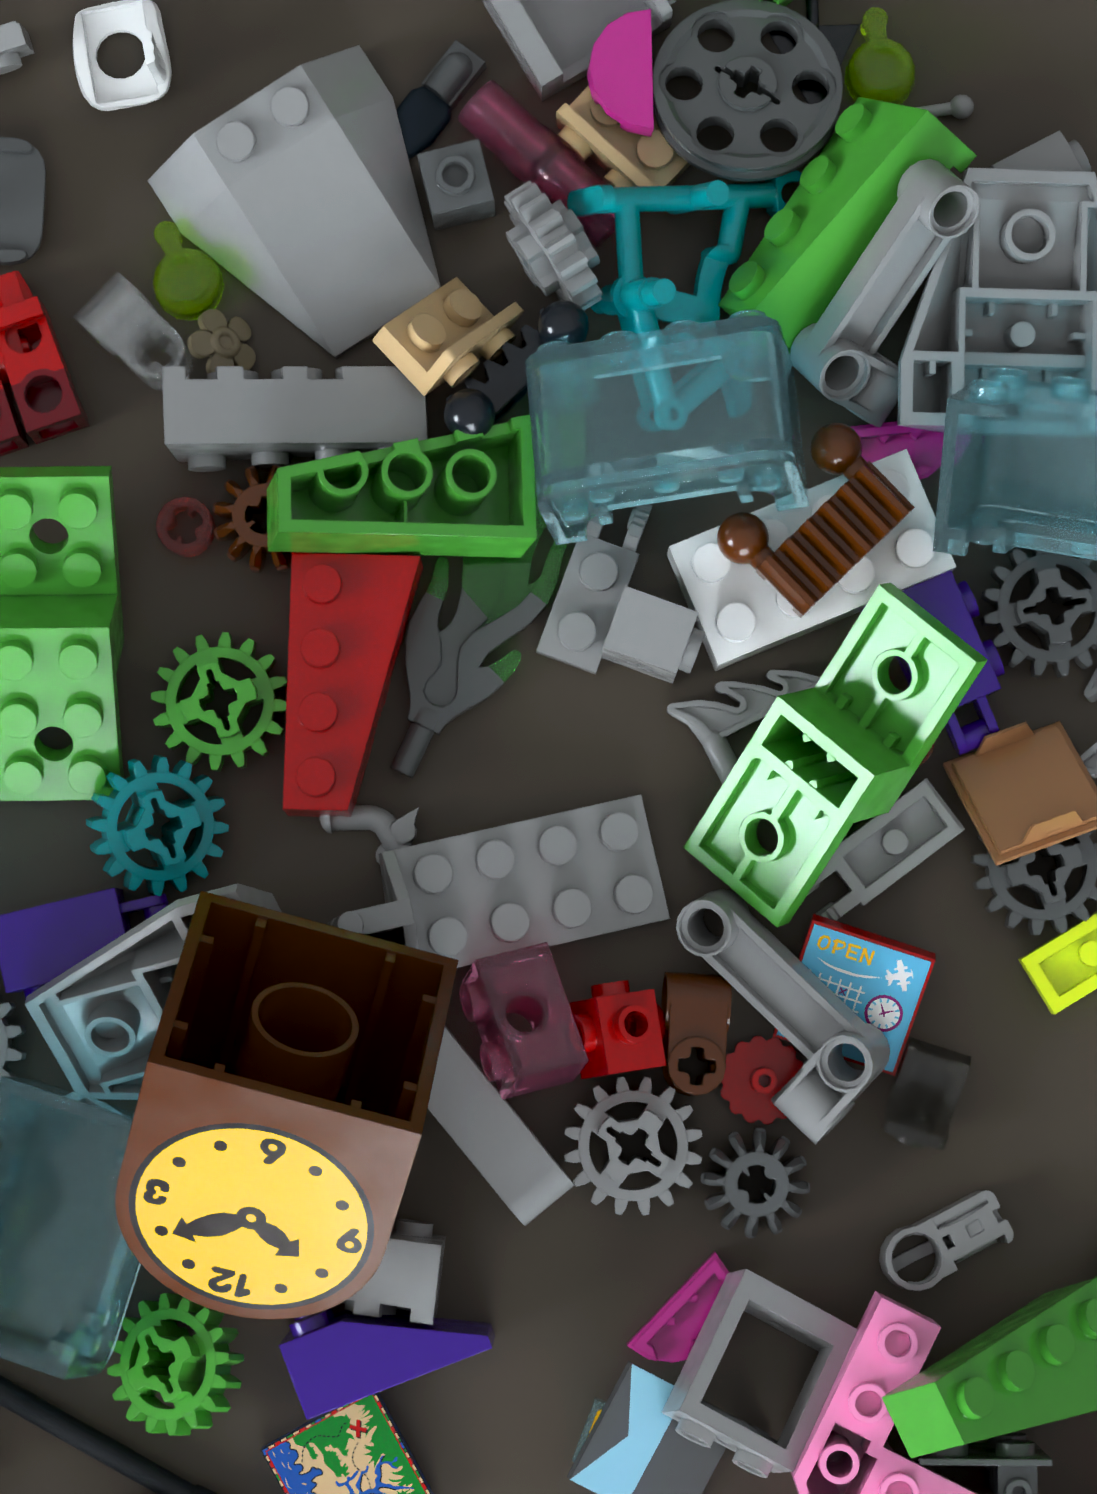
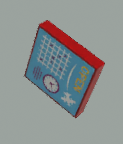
M813 914L798 959L865 1023L872 1024L882 1031L888 1040L890 1048L889 1062L882 1072L895 1076L936 960V953ZM774 1027L773 1037L789 1041ZM844 1043L842 1046L844 1060L865 1066L864 1056L861 1051L851 1044Z

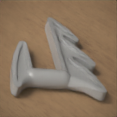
M769 670L766 674V679L781 686V691L755 684L720 681L716 683L715 691L729 696L739 703V707L716 701L692 700L669 704L667 706V713L688 725L703 745L716 774L723 784L738 760L726 737L764 718L777 696L814 688L820 677L799 671Z

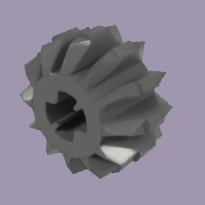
M760 1127L754 1128L752 1149L747 1150L742 1137L737 1131L729 1133V1143L736 1152L733 1157L729 1159L720 1149L712 1147L708 1153V1156L714 1162L724 1167L723 1173L706 1171L700 1174L701 1183L709 1186H722L723 1188L722 1191L709 1195L704 1200V1204L708 1210H713L728 1202L731 1203V1206L724 1213L720 1221V1225L726 1230H730L736 1224L740 1215L744 1214L746 1215L744 1223L745 1236L747 1238H755L758 1232V1217L765 1216L769 1229L776 1235L783 1230L780 1220L774 1213L776 1210L782 1207L794 1218H799L802 1214V1209L796 1203L787 1199L788 1192L798 1194L809 1193L810 1183L803 1180H789L788 1175L804 1168L807 1164L803 1156L799 1155L783 1163L779 1161L790 1145V1140L783 1135L776 1139L769 1152L764 1151L766 1143L765 1129ZM760 1165L762 1174L772 1179V1186L768 1193L763 1189L760 1190L762 1198L750 1200L748 1191L744 1187L738 1186L737 1182L742 1172L747 1176L750 1175L748 1167Z

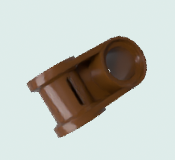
M665 972L661 1009L665 1017L664 1026L666 1029L663 1037V1047L667 1066L661 1067L666 1083L674 1088L678 1094L686 1096L707 1094L717 1088L724 1078L727 1032L731 1016L732 987L721 975ZM691 1048L697 1050L698 1060L708 1062L709 1066L707 1074L697 1076L695 1085L690 1084L688 1073L679 1072L678 1070L679 1060L689 1058Z

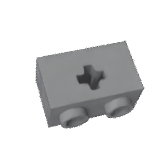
M625 586L603 645L602 659L673 684L678 670L691 673L703 641L705 631L693 628L699 612Z

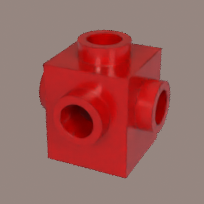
M629 980L590 986L592 998L569 1003L571 1016L568 1021V1037L573 1050L578 1055L581 1079L667 1066L662 1041L666 1029L664 1026L665 1017L661 1007L656 1003L654 989L630 992Z

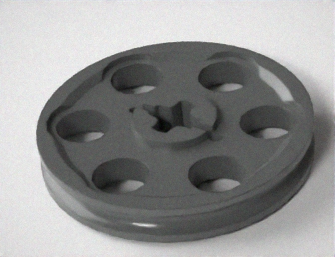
M728 0L711 4L692 13L681 21L667 36L656 57L653 69V113L657 125L665 140L680 157L697 169L710 175L733 181L750 182L769 180L791 173L805 165L821 151L832 135L838 120L843 80L836 53L824 34L812 22L785 6L763 0L761 2L759 0ZM721 29L732 37L733 44L725 51L711 52L703 48L698 38L706 30ZM781 30L794 38L796 46L785 54H775L763 46L761 38L768 32ZM687 76L698 82L701 92L690 100H680L669 94L666 90V85L675 77ZM810 79L821 83L827 90L828 95L819 103L808 104L797 99L792 88L798 82ZM749 81L758 85L757 93L750 92L745 98L736 95V88L745 87ZM708 126H719L727 130L733 140L728 147L722 150H710L699 143L697 134ZM775 127L783 128L794 136L796 144L788 151L773 152L762 144L760 137L768 129Z

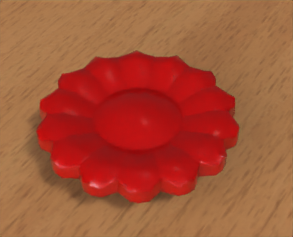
M754 1036L749 1043L740 1041L735 1045L733 1053L726 1054V1069L724 1078L721 1081L723 1086L720 1090V1095L722 1099L729 1101L730 1111L734 1114H742L744 1120L748 1123L760 1120L763 1124H772L776 1118L785 1119L787 1117L773 1104L771 1098L796 1075L804 1063L796 1059V1051L793 1047L783 1046L778 1038L772 1037L765 1040L762 1036Z

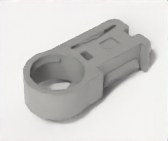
M976 1190L909 1226L897 1228L886 1236L880 1247L879 1263L882 1273L890 1283L901 1289L922 1291L932 1288L942 1278L957 1271V1263L997 1243V1238L1000 1239L1001 1243H1010L1014 1238V1232L1008 1220L1002 1219L997 1210L1000 1208V1204L995 1194L989 1190ZM919 1235L928 1239V1241L892 1259V1253L897 1243L904 1237ZM935 1252L934 1267L930 1275L924 1280L906 1282L897 1275L896 1272Z

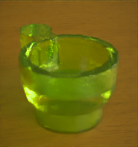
M879 7L869 8L863 16L860 30L866 42L859 46L851 55L845 69V84L849 95L855 101L858 97L900 105L909 97L914 86L915 64L911 54L902 44L892 39H887L886 26L888 16Z
M171 221L160 222L155 227L154 237L160 248L164 250L166 256L161 259L154 272L153 288L156 300L162 309L174 318L187 321L196 320L204 311L215 309L221 301L224 290L222 272L215 261L202 251L182 247V235L176 224Z

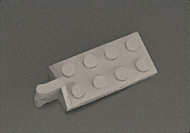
M640 794L381 852L379 854L385 903L347 911L330 920L327 925L368 936L391 931L395 943L459 960L457 968L655 923L670 919Z

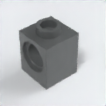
M479 139L417 154L420 174L435 231L496 216L494 196Z

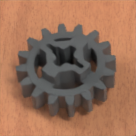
M1043 539L1036 540L1032 546V557L1029 559L1023 551L1016 548L1008 554L1014 569L1010 571L1005 567L997 565L990 574L1000 584L999 589H985L981 595L982 600L995 605L994 612L980 619L981 625L997 626L1000 634L992 640L996 649L1008 645L1013 650L1008 659V666L1013 668L1024 659L1031 661V677H1040L1047 664H1052L1057 678L1066 677L1069 674V660L1071 659L1084 670L1093 664L1088 649L1091 647L1097 650V572L1094 573L1089 568L1094 552L1089 549L1077 559L1070 556L1071 544L1069 540L1061 541L1055 553H1049ZM1060 569L1075 576L1086 589L1076 590L1063 581ZM1030 572V592L1024 600L1009 604L1011 592L1015 584L1024 574ZM1046 594L1050 595L1052 603H1063L1064 606L1076 604L1055 619V624L1051 623L1049 615H1038L1037 612L1025 614L1044 601ZM1092 614L1090 625L1085 635L1077 644L1071 647L1072 625L1077 618ZM1024 627L1040 638L1042 649L1027 643L1015 629Z
M1095 830L1072 838L1076 844L1065 847L1057 843L1039 850L1042 857L1052 856L1056 864V868L1047 872L1048 883L1044 884L1043 878L1040 875L1030 876L1027 872L1026 864L1035 860V852L1016 858L1010 864L1000 867L995 865L988 850L986 854L971 856L970 863L979 867H985L986 876L972 883L974 890L990 888L993 897L984 907L986 911L990 913L1004 907L1008 910L1005 918V927L1014 929L1021 922L1022 918L1028 919L1029 934L1036 936L1041 934L1045 920L1050 921L1056 933L1067 931L1066 915L1071 914L1080 922L1087 921L1090 915L1083 903L1086 899L1097 902V887L1094 886L1097 879V843L1093 844L1089 837ZM978 833L977 838L984 844L982 838ZM1083 866L1080 883L1073 895L1066 901L1067 895L1064 885L1072 869ZM1018 885L1033 893L1036 903L1040 905L1041 909L1031 908L1018 902L1007 891V888Z

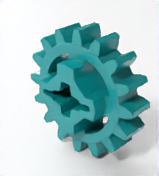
M154 755L151 762V770H146L145 766L135 758L128 760L130 776L124 779L110 772L106 777L113 788L111 794L107 796L94 793L91 798L97 805L103 807L101 816L86 819V826L101 831L102 838L94 841L89 846L91 852L96 855L110 854L111 857L106 861L102 870L113 877L125 869L123 886L132 891H135L141 885L143 879H146L148 892L152 895L161 896L164 882L167 880L176 890L183 892L187 890L185 874L191 871L205 879L209 875L206 866L202 862L205 855L221 857L224 852L218 845L212 843L214 834L229 831L228 824L214 819L213 816L214 812L226 805L224 798L219 796L206 797L205 792L210 788L213 780L209 776L201 774L190 781L192 764L186 761L179 760L172 772H170L167 757L162 755ZM157 783L173 784L183 790L189 799H179L170 803L165 800L164 794L158 788ZM131 797L132 805L125 821L117 823L121 808L126 800ZM154 810L170 818V822L161 826L163 834L161 840L145 832L146 828L154 824L152 816ZM197 827L194 841L185 853L183 846L191 829ZM146 848L150 850L153 860L157 861L158 867H147L137 864L125 852L130 850L135 852Z

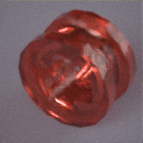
M180 497L171 500L163 506L156 522L158 537L168 550L179 556L191 557L201 554L209 548L215 537L213 532L216 528L214 517L208 508L195 498ZM188 510V514L192 519H194L197 513L200 514L203 524L195 529L197 539L192 543L184 544L185 540L180 535L174 541L170 536L169 530L178 525L175 515L181 511Z

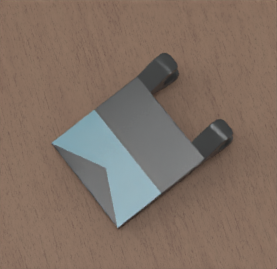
M628 1361L567 1477L571 1481L597 1494H702L726 1447L714 1441L711 1448H707L678 1434L675 1429L679 1422L662 1413L674 1384ZM702 1399L701 1404L777 1444L778 1441L766 1431Z

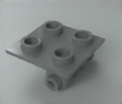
M1021 1432L989 1438L988 1443H970L914 1458L919 1465L985 1466L986 1483L994 1494H1037V1466H1053V1460L1034 1441L1027 1440L1026 1433Z

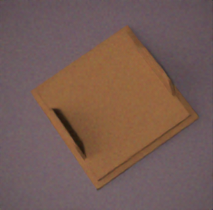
M1060 721L1033 731L1027 722L984 736L977 751L943 763L948 777L996 866L1097 829V786Z

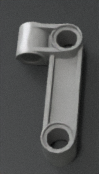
M932 159L920 160L905 171L899 181L897 189L898 200L818 322L804 328L795 337L791 346L790 359L793 366L828 400L845 407L862 420L876 427L882 426L898 402V365L881 355L877 350L950 240L967 232L979 214L980 202L977 193L943 164Z
M725 889L710 891L682 908L677 917L676 924L678 939L686 950L706 960L807 1058L796 1075L771 1098V1101L816 1145L846 1116L856 1104L854 1101L884 1070L889 1062L890 1055L888 1040L880 1029L872 1024L865 1023L761 924L749 912L748 905L742 897L733 891ZM705 909L713 910L722 919L724 925L722 937L715 936L706 928L703 920ZM844 1043L851 1044L861 1051L865 1060L864 1070H856L846 1063L842 1054Z

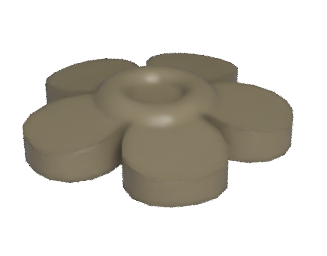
M217 309L204 311L198 317V325L201 330L192 333L188 337L187 344L190 354L198 359L210 357L206 363L208 374L215 372L217 366H243L244 370H250L256 361V355L249 345L244 344L251 337V329L247 322L237 316L226 321L223 313Z

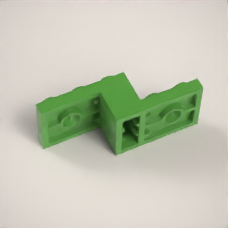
M112 466L0 467V801L92 800L91 798L94 793L109 796L113 788L109 784L106 775L112 772L124 778L116 676L124 644ZM41 519H54L66 528L68 536L59 543H47L39 539L35 534L33 524ZM47 727H58L65 730L71 736L73 742L64 749H52L44 745L38 733Z
M891 582L879 584L815 687L777 696L683 848L774 926L779 927L788 924L853 823L889 813L988 659ZM895 656L903 658L909 664L912 672L911 683L905 691L897 689L889 678V665ZM761 819L770 821L776 828L778 844L773 852L765 850L757 839V826Z

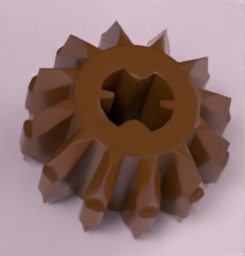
M278 465L271 467L267 483L261 482V477L254 466L247 467L245 469V476L250 487L243 491L235 481L228 479L224 483V488L230 496L236 499L235 503L230 504L221 501L213 504L212 510L216 515L232 519V521L219 525L214 529L215 538L218 541L237 538L227 552V556L233 562L241 560L252 549L249 565L251 571L255 573H261L267 554L272 555L273 563L279 572L288 569V562L284 553L268 552L267 533L259 534L260 528L255 521H251L253 513L263 514L266 510L267 487L277 468L281 467Z

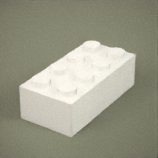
M907 449L877 460L872 464L915 508L802 618L792 610V605L766 579L763 580L756 573V570L750 564H737L724 557L717 543V533L720 525L668 547L667 557L688 608L699 612L695 625L697 629L705 631L703 644L715 671L863 611L879 584L891 582L902 591L947 571H953L956 568V564ZM841 475L751 512V514L759 517L766 525L769 534L768 546L775 552L788 537L793 535L808 518L849 480L844 475Z

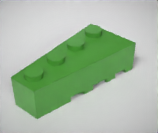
M858 97L855 103L844 110L839 116L835 125V132L820 155L809 162L802 171L800 184L787 204L769 220L764 230V238L749 260L738 267L729 281V289L718 306L768 348L790 354L795 337L807 326L818 322L898 200V184L905 171L920 160L932 159L939 161L949 170L954 167L962 174L977 155L926 109Z
M533 413L514 417L508 422L493 425L485 436L483 432L480 434H466L457 429L453 434L421 441L415 438L393 443L391 447L365 453L355 451L277 468L267 487L268 552L521 558L537 539Z
M1097 1277L1042 1294L883 1396L882 1399L910 1458L1097 1411Z

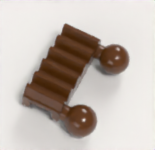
M830 423L821 427L811 440L810 453L813 462L820 470L832 475L843 474L849 481L842 485L775 552L768 546L769 534L766 525L759 517L751 513L740 512L727 517L720 525L717 533L718 547L724 557L737 564H750L763 580L766 579L792 605V610L800 618L915 508L870 461L867 462L861 456L862 444L858 434L850 426L842 423Z

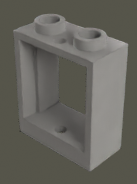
M748 1269L727 1273L662 1413L679 1422L675 1431L684 1438L707 1448H711L715 1441L734 1451L735 1455L732 1462L754 1475L768 1478L770 1471L773 1473L793 1472L858 1329ZM744 1311L819 1351L777 1444L701 1404Z

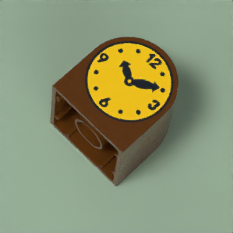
M200 891L146 1064L115 1193V1210L122 1235L137 1260L151 1275L175 1293L206 1308L239 1317L276 1320L308 1316L330 1309L352 1297L368 1283L380 1266L385 1254L422 1136L459 960Z

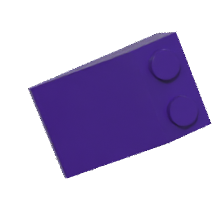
M330 1308L312 1315L294 1318L295 1322L289 1324L291 1331L281 1341L279 1348L305 1417L309 1420L492 1349L495 1333L491 1323L435 1318L433 1325L410 1322V1315L405 1314L372 1317L353 1314V1311L349 1310L333 1314Z

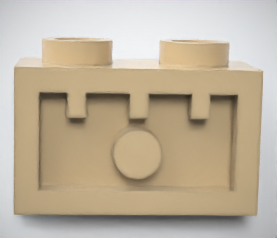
M589 85L570 105L564 103L556 111V126L561 130L557 134L558 140L578 160L584 162L590 156L607 172L603 177L606 185H612L613 187L670 186L691 165L671 148L663 137L655 117L654 130L651 137L626 132L620 128L621 124L605 113L600 104H595L591 97Z
M455 277L383 325L372 341L422 395L426 396L444 382H447L452 388L459 385L476 369L480 363L478 358L481 356L491 361L497 358L502 353V346L506 342L511 344L516 338V335L510 328L523 314L524 310L515 301L493 316L480 302L478 297L458 277Z

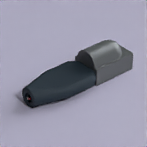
M457 40L453 42L423 80L422 86L411 90L396 109L409 159L429 147L450 122L451 111H453L487 67L486 62Z

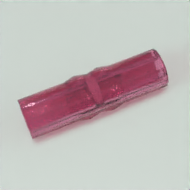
M490 80L481 87L464 106L458 116V121L502 160L514 176L525 183L529 180L532 183L535 182L541 193L547 195L551 204L560 199L568 209L567 199L571 191L595 185H608L583 162L574 150L564 145L551 129L533 117L494 80ZM614 213L577 217L583 225L584 232L589 241L596 248L602 245L615 232Z

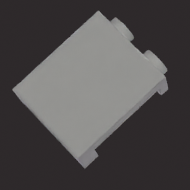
M481 0L541 101L546 100L587 76L593 45L608 24L628 12L651 9L653 37L671 27L673 14L671 4L676 2V0Z

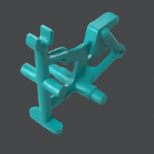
M795 170L781 177L765 180V183L726 184L721 180H714L696 185L635 187L595 185L569 193L567 207L568 210L572 209L577 217L601 213H614L618 278L613 284L605 285L600 289L603 294L601 296L602 300L592 305L591 308L597 314L618 316L641 407L638 410L637 423L643 432L658 434L681 431L687 425L688 417L720 390L723 393L726 412L730 420L743 418L750 412L752 408V385L749 344L744 339L720 333V307L718 304L721 300L723 280L728 265L736 263L741 256L749 209L766 208V212L773 217L774 214L786 205L781 195L783 186L799 182L801 172ZM696 210H723L717 245L707 247L701 252L693 295L676 291L674 283L669 279L644 277L640 212L667 211L670 214L677 215ZM658 321L690 328L686 329L687 347L704 361L676 386L673 384ZM652 413H654V421H655V423H653V422L651 421V414H652Z

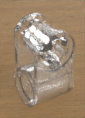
M116 272L73 316L113 357L116 355L146 385L154 390L163 391L162 365L156 361L153 362L149 356L155 348L162 352H168L172 358L165 366H185L186 379L191 375L193 367L192 355L180 335L157 313V309L119 272Z

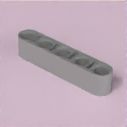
M445 1026L428 1109L513 1214L526 1226L575 1184Z

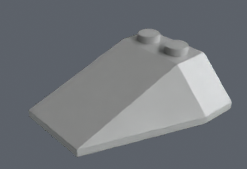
M360 45L300 64L194 132L147 180L185 238L336 359L379 332L383 325L441 287L393 96Z
M965 169L962 181L977 193L980 202L979 214L967 232L950 240L929 272L898 361L897 426L961 434L1097 435L1096 173L1086 171Z
M239 883L207 891L208 893L282 912L272 893ZM199 894L177 899L26 997L25 1006L79 1099L138 1100L148 1057Z

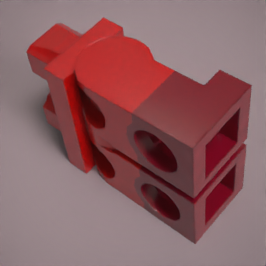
M19 271L0 275V457L29 447L6 383L10 382L26 433L36 444L90 426L65 363L48 311L39 297L34 296Z

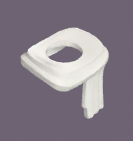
M121 0L88 7L76 14L72 39L74 66L81 92L92 107L100 111L130 108L157 101L168 92L172 78L171 62L161 12L155 2L152 0ZM115 33L132 34L143 44L144 63L140 70L127 78H113L106 75L100 69L97 62V51L101 43L108 36Z

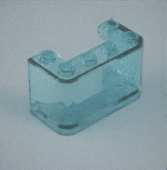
M743 310L732 314L728 319L705 323L681 320L670 323L662 330L637 334L631 331H614L605 334L600 340L575 344L565 341H552L539 346L537 352L531 354L526 359L525 370L537 506L556 545L587 541V523L597 516L601 525L612 524V510L737 491L740 502L748 503L754 502L753 491H760L774 496L777 511L809 506L794 369L781 325L777 320L767 317L764 312L759 310Z
M1003 367L992 368L989 370V378L973 380L968 386L947 398L933 551L965 556L968 553L969 542L980 545H993L992 552L1002 554L1007 553L1013 547L1097 560V390H1091V382L1089 380L1077 377L1052 378V383L1050 384L1028 380V372L1024 370Z
M2 1076L0 1080V1142L3 1143L2 1149H0V1358L63 1380L94 1376L102 1372L113 1353L141 1263L132 1253L122 1235L115 1210L117 1181L135 1112L36 1079Z

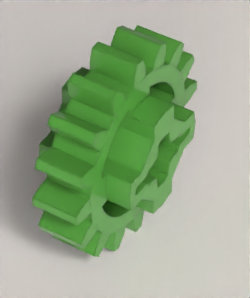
M222 632L218 647H211L202 634L196 636L195 643L196 653L189 655L186 651L176 647L173 653L180 665L175 671L159 667L157 671L168 682V687L166 691L159 690L151 693V700L166 705V712L154 718V724L158 728H173L174 732L169 736L165 744L169 749L175 750L186 743L189 746L186 762L193 766L206 754L209 755L211 770L215 772H221L225 757H232L238 768H247L245 752L253 749L266 757L270 752L263 738L267 733L283 737L285 730L278 723L274 722L276 714L286 713V701L277 699L276 692L287 687V678L285 676L270 678L268 672L273 669L277 660L271 653L261 657L259 660H255L253 657L256 652L257 643L250 638L238 650L233 648L234 643L229 632ZM221 660L240 663L249 668L256 677L237 681L226 675ZM197 669L200 680L192 696L180 700L184 683ZM213 675L215 681L229 695L237 694V700L228 705L230 715L227 718L230 729L227 722L217 712L206 710V704L214 700L213 689L216 687L212 678ZM263 702V710L258 723L246 735L242 725L251 707L260 705ZM206 723L216 728L222 744H210L199 740L187 727Z
M160 1294L159 1301L142 1300L138 1303L141 1318L123 1317L120 1321L123 1329L128 1334L125 1341H111L109 1346L113 1351L121 1354L120 1363L107 1368V1375L121 1377L123 1384L112 1394L114 1401H131L132 1404L127 1411L126 1418L129 1421H146L145 1432L148 1433L168 1432L169 1436H186L191 1434V1429H209L213 1426L210 1411L228 1412L231 1408L228 1400L223 1395L225 1389L240 1388L242 1384L237 1377L230 1375L231 1365H237L244 1361V1354L230 1352L228 1345L239 1334L237 1328L219 1327L224 1313L201 1306L179 1294ZM175 1321L187 1324L196 1334L190 1336L187 1328L178 1327ZM160 1392L163 1401L173 1402L175 1408L165 1405L155 1395Z

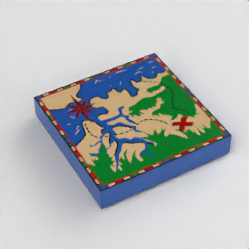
M379 1392L321 1414L261 1448V1452L284 1494H434Z

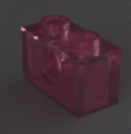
M544 942L475 959L460 986V1002L469 1022H476L483 1042L480 1046L481 1065L487 1079L490 1082L496 1081L502 1100L573 1082L589 1060L548 943ZM506 1013L522 1015L529 1022L532 1031L522 1032L513 1028L507 1021Z

